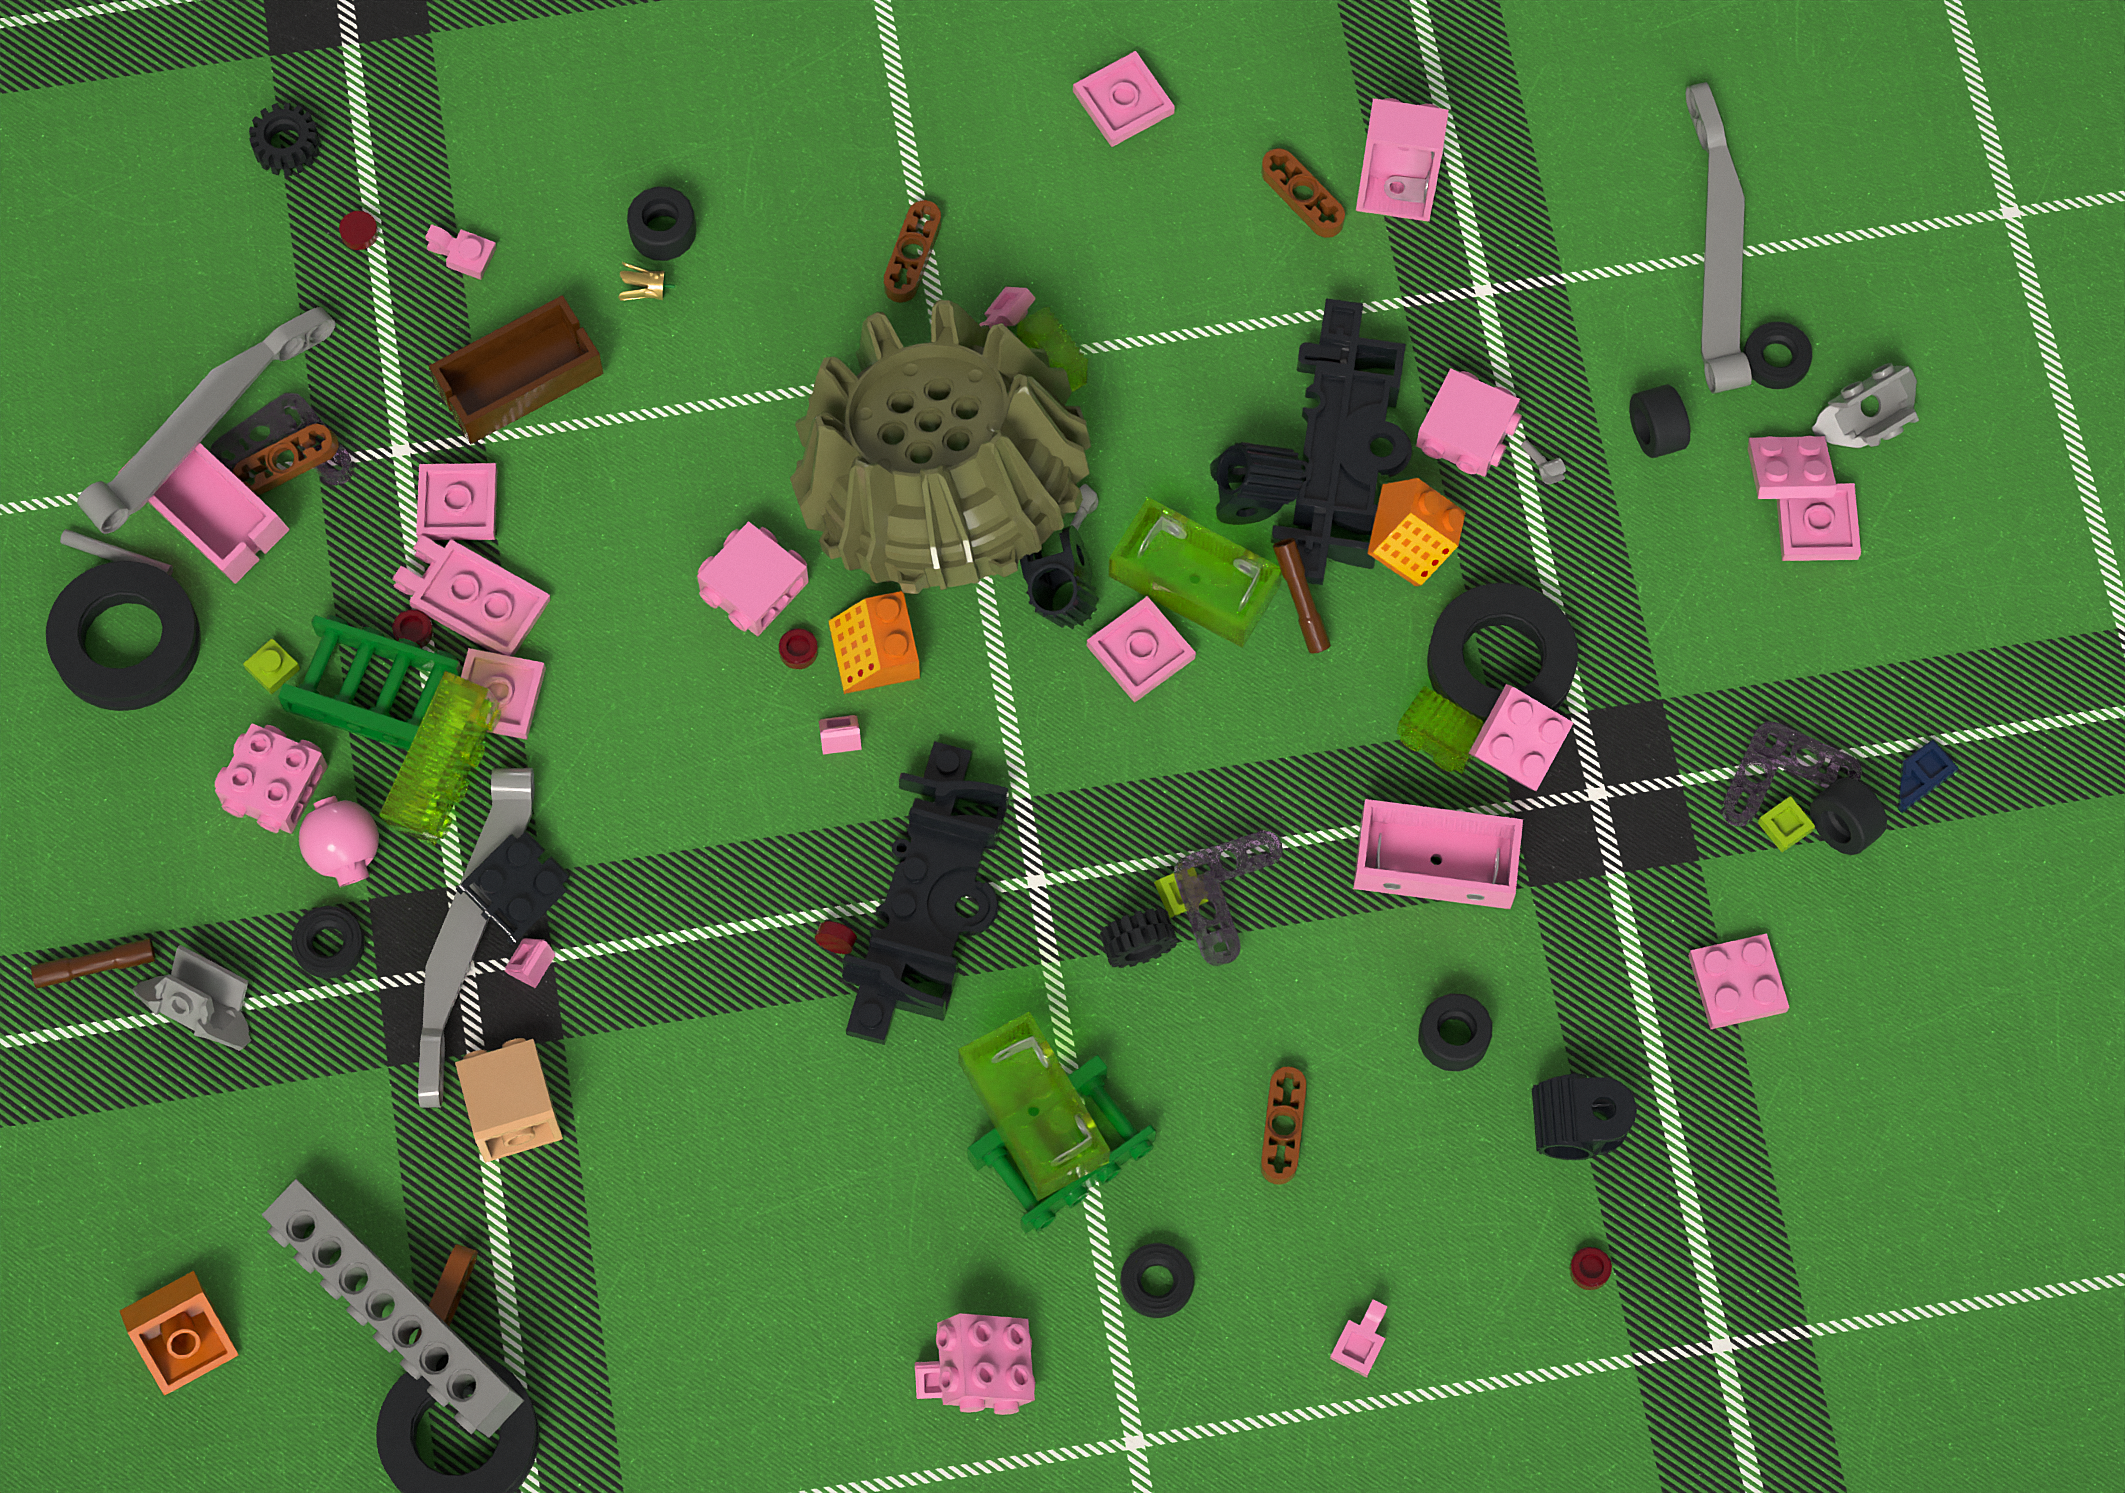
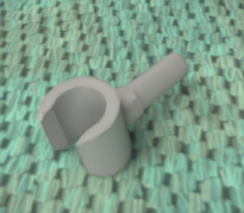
M1528 440L1521 444L1525 452L1536 462L1542 481L1545 484H1553L1565 479L1563 473L1566 471V468L1561 458L1547 462L1546 458Z
M1086 484L1079 488L1083 501L1070 524L1077 531L1087 514H1091L1096 510L1099 504L1097 493Z

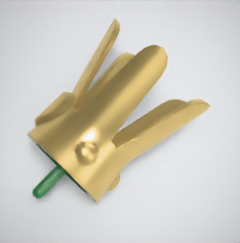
M622 262L624 266L640 271H621L620 277L623 282L646 288L621 292L618 296L620 301L640 298L663 300L665 287H676L674 284H665V271H648Z

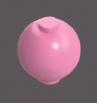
M336 796L315 802L313 804L315 810L307 814L299 831V847L306 863L323 876L335 877L339 887L368 878L369 873L366 867L375 857L379 844L378 828L373 817L359 804L349 800L338 802Z

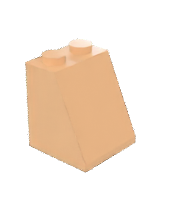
M524 1038L513 1039L504 1043L501 1049L488 1053L486 1050L473 1051L466 1054L463 1060L455 1062L475 1142L485 1163L563 1139L534 1039L528 1041Z

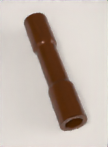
M1295 538L1278 541L1273 545V549L1298 613V622L1308 652L1311 654L1322 652L1328 649L1331 644L1305 577V568Z
M149 938L118 945L110 950L31 965V974L37 989L68 982L74 978L98 972L125 969L155 962L156 956L152 940Z

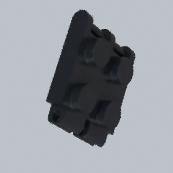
M527 831L518 839L513 834L509 835L455 888L460 895L464 892L483 911L480 915L485 920L490 918L508 936L506 941L511 946L567 891L562 884L571 876L552 856L543 864L538 861L537 858L545 849ZM471 884L491 902L489 906L470 887ZM497 909H498V910L508 919V921L516 928L515 931H513V930L495 913V911H496Z

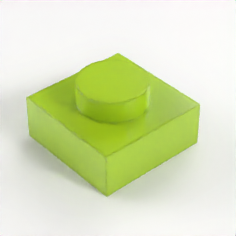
M270 639L243 663L245 669L271 695L300 670L298 663L273 639Z
M1791 796L1762 815L1757 822L1782 853L1813 832L1815 825Z
M1193 865L1154 882L1170 918L1208 902Z

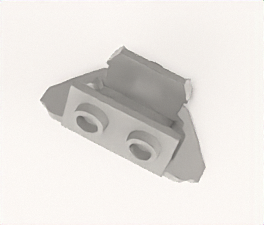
M1887 363L1871 372L1872 376L1863 382L1858 381L1844 387L1840 391L1841 395L1827 402L1828 406L1819 413L1817 423L1812 427L1815 436H1825L1826 442L1831 444L1861 448L1868 444L1870 447L1877 446L1881 443V438L1888 440L1901 434L1904 431L1903 425L1908 422L1915 423L1920 421L1914 409L1917 380L1909 366H1893L1892 363ZM1873 395L1878 400L1879 408L1874 416L1867 417L1861 410V402L1868 396Z
M182 945L177 947L171 975L158 976L142 981L132 989L135 996L149 1007L155 1015L159 1013L164 1014L194 1030L195 1036L210 1039L238 1051L251 1041L248 1034L247 1021L241 1012L249 981Z

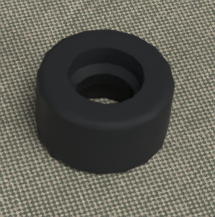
M653 187L644 190L636 196L628 208L627 224L634 247L643 256L653 260L668 261L680 257L690 249L696 237V221L690 200L682 192L670 187ZM660 216H669L676 220V224L665 231H654L647 226L651 220Z
M1666 384L1632 395L1629 406L1631 425L1642 451L1648 457L1657 458L1688 447L1691 433L1689 418L1685 405L1675 388Z
M1845 777L1836 780L1816 796L1810 805V816L1821 838L1830 847L1843 854L1856 855L1861 853L1881 837L1887 829V816L1880 800L1866 785L1855 779Z
M1450 993L1438 997L1427 1006L1420 1022L1418 1042L1423 1055L1434 1066L1445 1071L1460 1072L1474 1067L1483 1059L1492 1039L1493 1023L1488 1010L1477 999L1466 994ZM1453 1019L1464 1022L1471 1031L1469 1041L1461 1046L1445 1042L1441 1038L1440 1027L1446 1020Z

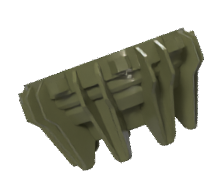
M938 300L932 307L931 342L904 348L887 316L883 312H876L868 316L862 324L860 348L855 352L861 369L857 376L841 360L834 356L824 358L821 363L813 392L808 398L809 407L807 415L798 419L795 423L801 444L805 447L803 459L797 461L796 471L790 477L807 528L823 532L819 539L822 551L830 559L841 557L845 569L849 571L861 569L870 574L872 581L875 583L884 581L898 582L902 592L918 594L923 588L940 586V589L944 590L947 587L962 586L970 583L975 584L979 583L981 578L998 574L1005 578L1018 571L1020 559L1026 554L1031 555L1032 553L1039 552L1042 549L1041 545L1050 535L1064 527L1063 518L1066 513L1078 511L1083 498L1081 490L1077 487V482L1090 473L1085 451L1091 447V440L1086 420L1080 407L1065 406L1071 395L1066 371L1063 368H1050L1047 352L1044 349L1028 348L1003 323L993 325L991 328L988 325L980 326L957 303L950 300Z

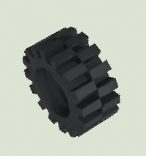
M278 103L271 105L273 111L270 113L264 108L260 111L262 119L255 116L252 120L254 127L249 128L251 137L249 140L257 162H260L262 168L266 171L271 168L272 174L278 176L280 169H283L285 176H292L291 169L296 168L298 174L303 172L302 164L305 163L310 167L314 163L312 156L317 158L319 155L320 139L312 116L308 111L304 114L303 108L298 105L293 111L291 103H284V109H279ZM291 130L299 135L298 141L288 148L280 149L271 145L272 137L281 131Z
M1160 908L1155 911L1154 909H1148L1145 913L1138 911L1130 917L1129 915L1123 916L1122 920L1111 922V926H1105L1103 931L1100 932L1110 965L1112 967L1119 966V968H1124L1128 964L1130 967L1136 966L1139 962L1144 964L1149 962L1151 958L1157 959L1162 956L1161 953L1170 952L1171 948H1175L1178 943L1168 911H1163Z

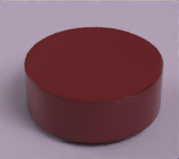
M350 212L340 222L339 232L342 241L353 250L367 249L378 238L376 221L367 212Z
M406 610L400 613L393 622L392 630L396 641L400 638L408 639L423 648L432 638L433 628L430 619L422 611Z
M800 628L787 631L779 641V654L782 662L792 669H804L812 665L818 655V646L814 635Z
M834 921L820 923L815 935V941L821 947L838 954L851 953L857 940V936L851 928Z
M1585 1247L1574 1255L1569 1267L1570 1276L1574 1283L1582 1289H1599L1606 1284L1611 1275V1260L1601 1249Z

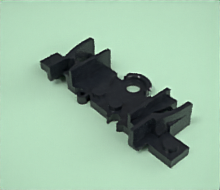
M1327 298L1319 344L1305 342L1300 345L1296 369L1298 372L1315 374L1314 383L1306 388L1305 398H1313L1319 403L1316 408L1304 407L1302 411V417L1308 424L1301 469L1304 470L1302 473L1303 482L1296 498L1293 525L1312 528L1311 530L1273 525L1271 543L1273 544L1283 539L1295 538L1305 568L1307 582L1317 585H1323L1327 558L1352 566L1368 569L1374 568L1375 558L1367 554L1370 543L1330 537L1331 526L1334 523L1346 530L1371 536L1378 505L1374 504L1378 473L1388 475L1389 478L1400 474L1409 464L1412 454V446L1407 434L1399 426L1385 421L1387 407H1396L1406 344L1360 338L1359 332L1363 303ZM1372 368L1392 369L1394 370V375L1391 376L1356 370ZM1377 438H1385L1391 442L1393 451L1386 457H1378L1372 453L1370 449L1371 443Z
M934 741L923 778L900 773L899 789L935 798V801L933 803L918 798L914 799L913 806L909 811V826L907 829V836L911 843L906 839H898L892 845L893 858L902 863L896 865L885 903L876 907L877 916H884L889 920L888 926L881 930L873 927L870 928L871 938L866 959L844 955L842 961L843 980L846 983L859 986L846 1028V1035L885 1045L896 1009L944 1021L958 976V960L953 958L959 935L973 936L987 930L997 917L999 902L994 888L987 881L984 884L980 881H975L985 848L991 850L996 848L1009 805L1008 788L1003 786L965 781L972 759V751ZM959 799L998 809L996 818L979 815H955ZM899 849H905V850H906L905 852H902V853H901V852H898ZM963 897L974 898L979 905L978 912L970 918L958 915L955 905L959 899ZM906 974L921 976L929 981L944 985L942 998L934 997L904 983Z

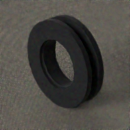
M117 561L87 570L73 579L62 590L48 616L46 645L51 661L60 677L76 696L99 708L129 711L158 703L183 684L197 661L201 645V632L197 615L187 594L173 577L149 564L134 561ZM125 603L140 604L153 610L161 620L162 634L159 644L146 659L137 665L119 669L104 667L89 657L85 640L87 630L97 616L110 607Z
M1493 583L1470 589L1447 605L1434 626L1427 656L1428 674L1433 690L1448 711L1461 721L1475 728L1482 729L1502 693L1501 690L1486 687L1473 678L1465 666L1464 644L1473 633L1484 627L1504 625L1519 629L1532 638L1538 647L1542 662L1541 670L1531 683L1518 690L1556 712L1566 699L1571 688L1578 663V645L1574 630L1566 615L1553 601L1528 587L1510 583Z
M449 1355L443 1356L437 1362L436 1372L446 1367ZM479 1355L524 1401L500 1426L499 1442L492 1457L479 1469L463 1475H446L430 1468L420 1457L416 1445L417 1427L425 1411L437 1402L427 1392L431 1384L423 1376L416 1380L408 1372L404 1373L388 1392L379 1412L376 1440L381 1463L401 1493H515L529 1475L537 1455L539 1424L534 1406L525 1388L511 1371L500 1363ZM476 1382L467 1385L463 1394L472 1395L476 1389Z

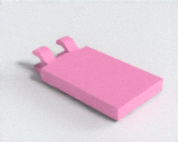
M421 535L413 547L416 550L414 555L419 560L430 564L422 578L407 568L400 566L392 578L396 582L394 587L407 595H413L409 601L412 608L422 611L428 617L492 653L514 657L550 602V595L452 539L443 548L431 539Z

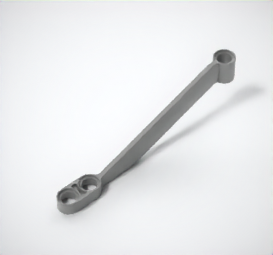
M1706 82L1687 86L1685 97L1701 147L1708 153L1701 356L1704 362L1707 385L1711 393L1716 394L1750 386L1752 382L1749 361L1745 353L1740 350L1745 197L1727 147L1723 123L1711 89Z
M322 307L313 308L276 328L263 342L212 369L111 482L107 484L103 481L93 483L80 494L77 500L78 506L102 533L108 534L116 531L126 522L129 515L140 510L273 360H289L321 343L333 332L336 325L335 321Z
M533 768L492 769V808L460 884L509 835L513 834L518 839L526 831L532 817V803L534 801ZM473 884L470 885L477 895L489 906L491 902ZM458 891L456 892L425 969L423 1028L420 1041L418 1083L419 1105L421 1108L442 1107L445 1067L444 1028L490 919L485 920L480 915L483 911L464 892L461 895Z

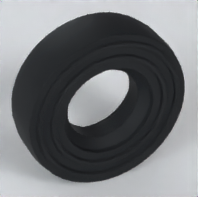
M1769 322L1759 326L1747 339L1743 351L1750 364L1752 379L1758 384L1771 389H1786L1799 383L1808 373L1813 356L1811 343L1804 332L1796 326L1785 322ZM1771 344H1782L1790 350L1792 361L1785 367H1774L1767 363L1763 351Z
M324 906L309 911L298 921L293 930L291 945L294 957L306 972L319 978L330 979L345 975L358 964L364 952L365 938L359 922L352 914L338 907ZM328 928L339 931L343 935V946L336 954L322 956L314 951L313 940L317 933Z
M1162 1243L1147 1244L1135 1250L1126 1259L1120 1277L1121 1291L1129 1306L1141 1315L1151 1318L1168 1317L1180 1311L1189 1301L1194 1287L1193 1269L1188 1259L1178 1249ZM1151 1266L1165 1267L1173 1276V1286L1164 1295H1151L1145 1291L1141 1284L1142 1274Z

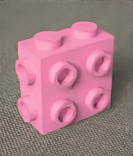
M1450 368L1419 429L1416 447L1421 448L1429 457L1435 459L1443 458L1456 464L1465 473H1477L1485 477L1490 466L1498 467L1507 447L1502 444L1506 434L1513 436L1522 418V415L1517 413L1520 399L1503 387H1492L1479 381L1475 375L1469 372H1458Z
M748 521L741 530L735 529L729 534L724 542V548L715 557L710 556L702 563L698 570L697 578L700 589L699 594L708 605L715 609L720 606L729 614L730 621L738 629L744 632L749 629L758 637L809 583L807 563L794 550L787 552L777 544L778 540L769 530L764 527L758 529Z
M252 723L247 733H242L236 740L233 749L234 756L229 766L223 767L218 773L215 780V792L222 804L221 807L226 812L242 818L244 814L257 819V823L261 827L271 832L278 833L279 829L292 834L328 766L321 753L322 750L315 744L306 740H300L297 743L286 738L287 735L274 726L266 725L262 728Z
M959 1313L937 1323L936 1344L939 1349V1385L942 1390L943 1405L959 1406L961 1412H978L985 1408H994L995 1414L1006 1415L1019 1412V1406L1035 1400V1378L1033 1376L1031 1359L1032 1338L1029 1334L1028 1319Z

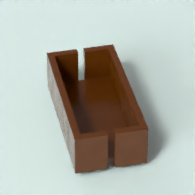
M563 295L429 365L435 388L449 411L453 413L454 419L470 445L604 374L599 352L584 328H580L579 320Z

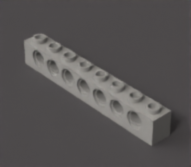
M297 1179L262 1214L272 1225L267 1232L284 1248L290 1243L298 1251L293 1258L310 1274L316 1269L324 1277L319 1284L336 1300L343 1296L351 1304L346 1311L363 1327L369 1322L377 1330L372 1337L389 1353L396 1349L404 1357L399 1364L416 1380L423 1376L431 1384L427 1392L443 1407L450 1402L459 1411L454 1416V1419L470 1434H473L477 1429L487 1437H490L524 1401L348 1226ZM315 1224L313 1233L304 1239L305 1230ZM341 1250L339 1260L330 1265L331 1256L336 1251ZM368 1276L365 1287L356 1291L358 1281ZM394 1302L395 1306L392 1313L383 1318L384 1308ZM421 1329L422 1332L418 1341L409 1345L411 1334L415 1330ZM449 1355L446 1367L436 1372L437 1362L443 1356ZM476 1382L474 1393L470 1397L463 1399V1392L466 1386Z

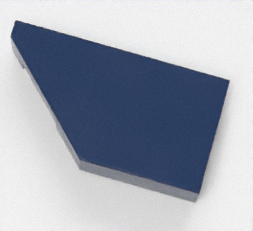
M1934 739L1905 759L1901 765L1898 810L1901 813L1949 779L1959 769Z

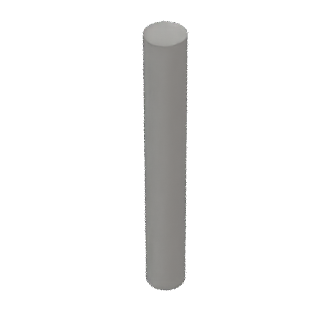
M65 529L61 535V544L113 562L134 561L149 564L161 569L170 576L172 575V565Z

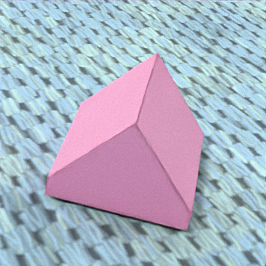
M850 715L820 719L819 728L823 755L862 750L857 716Z
M524 938L505 967V972L536 988L554 959L555 953L544 940Z
M940 1361L915 1362L917 1399L942 1398V1390L939 1385Z

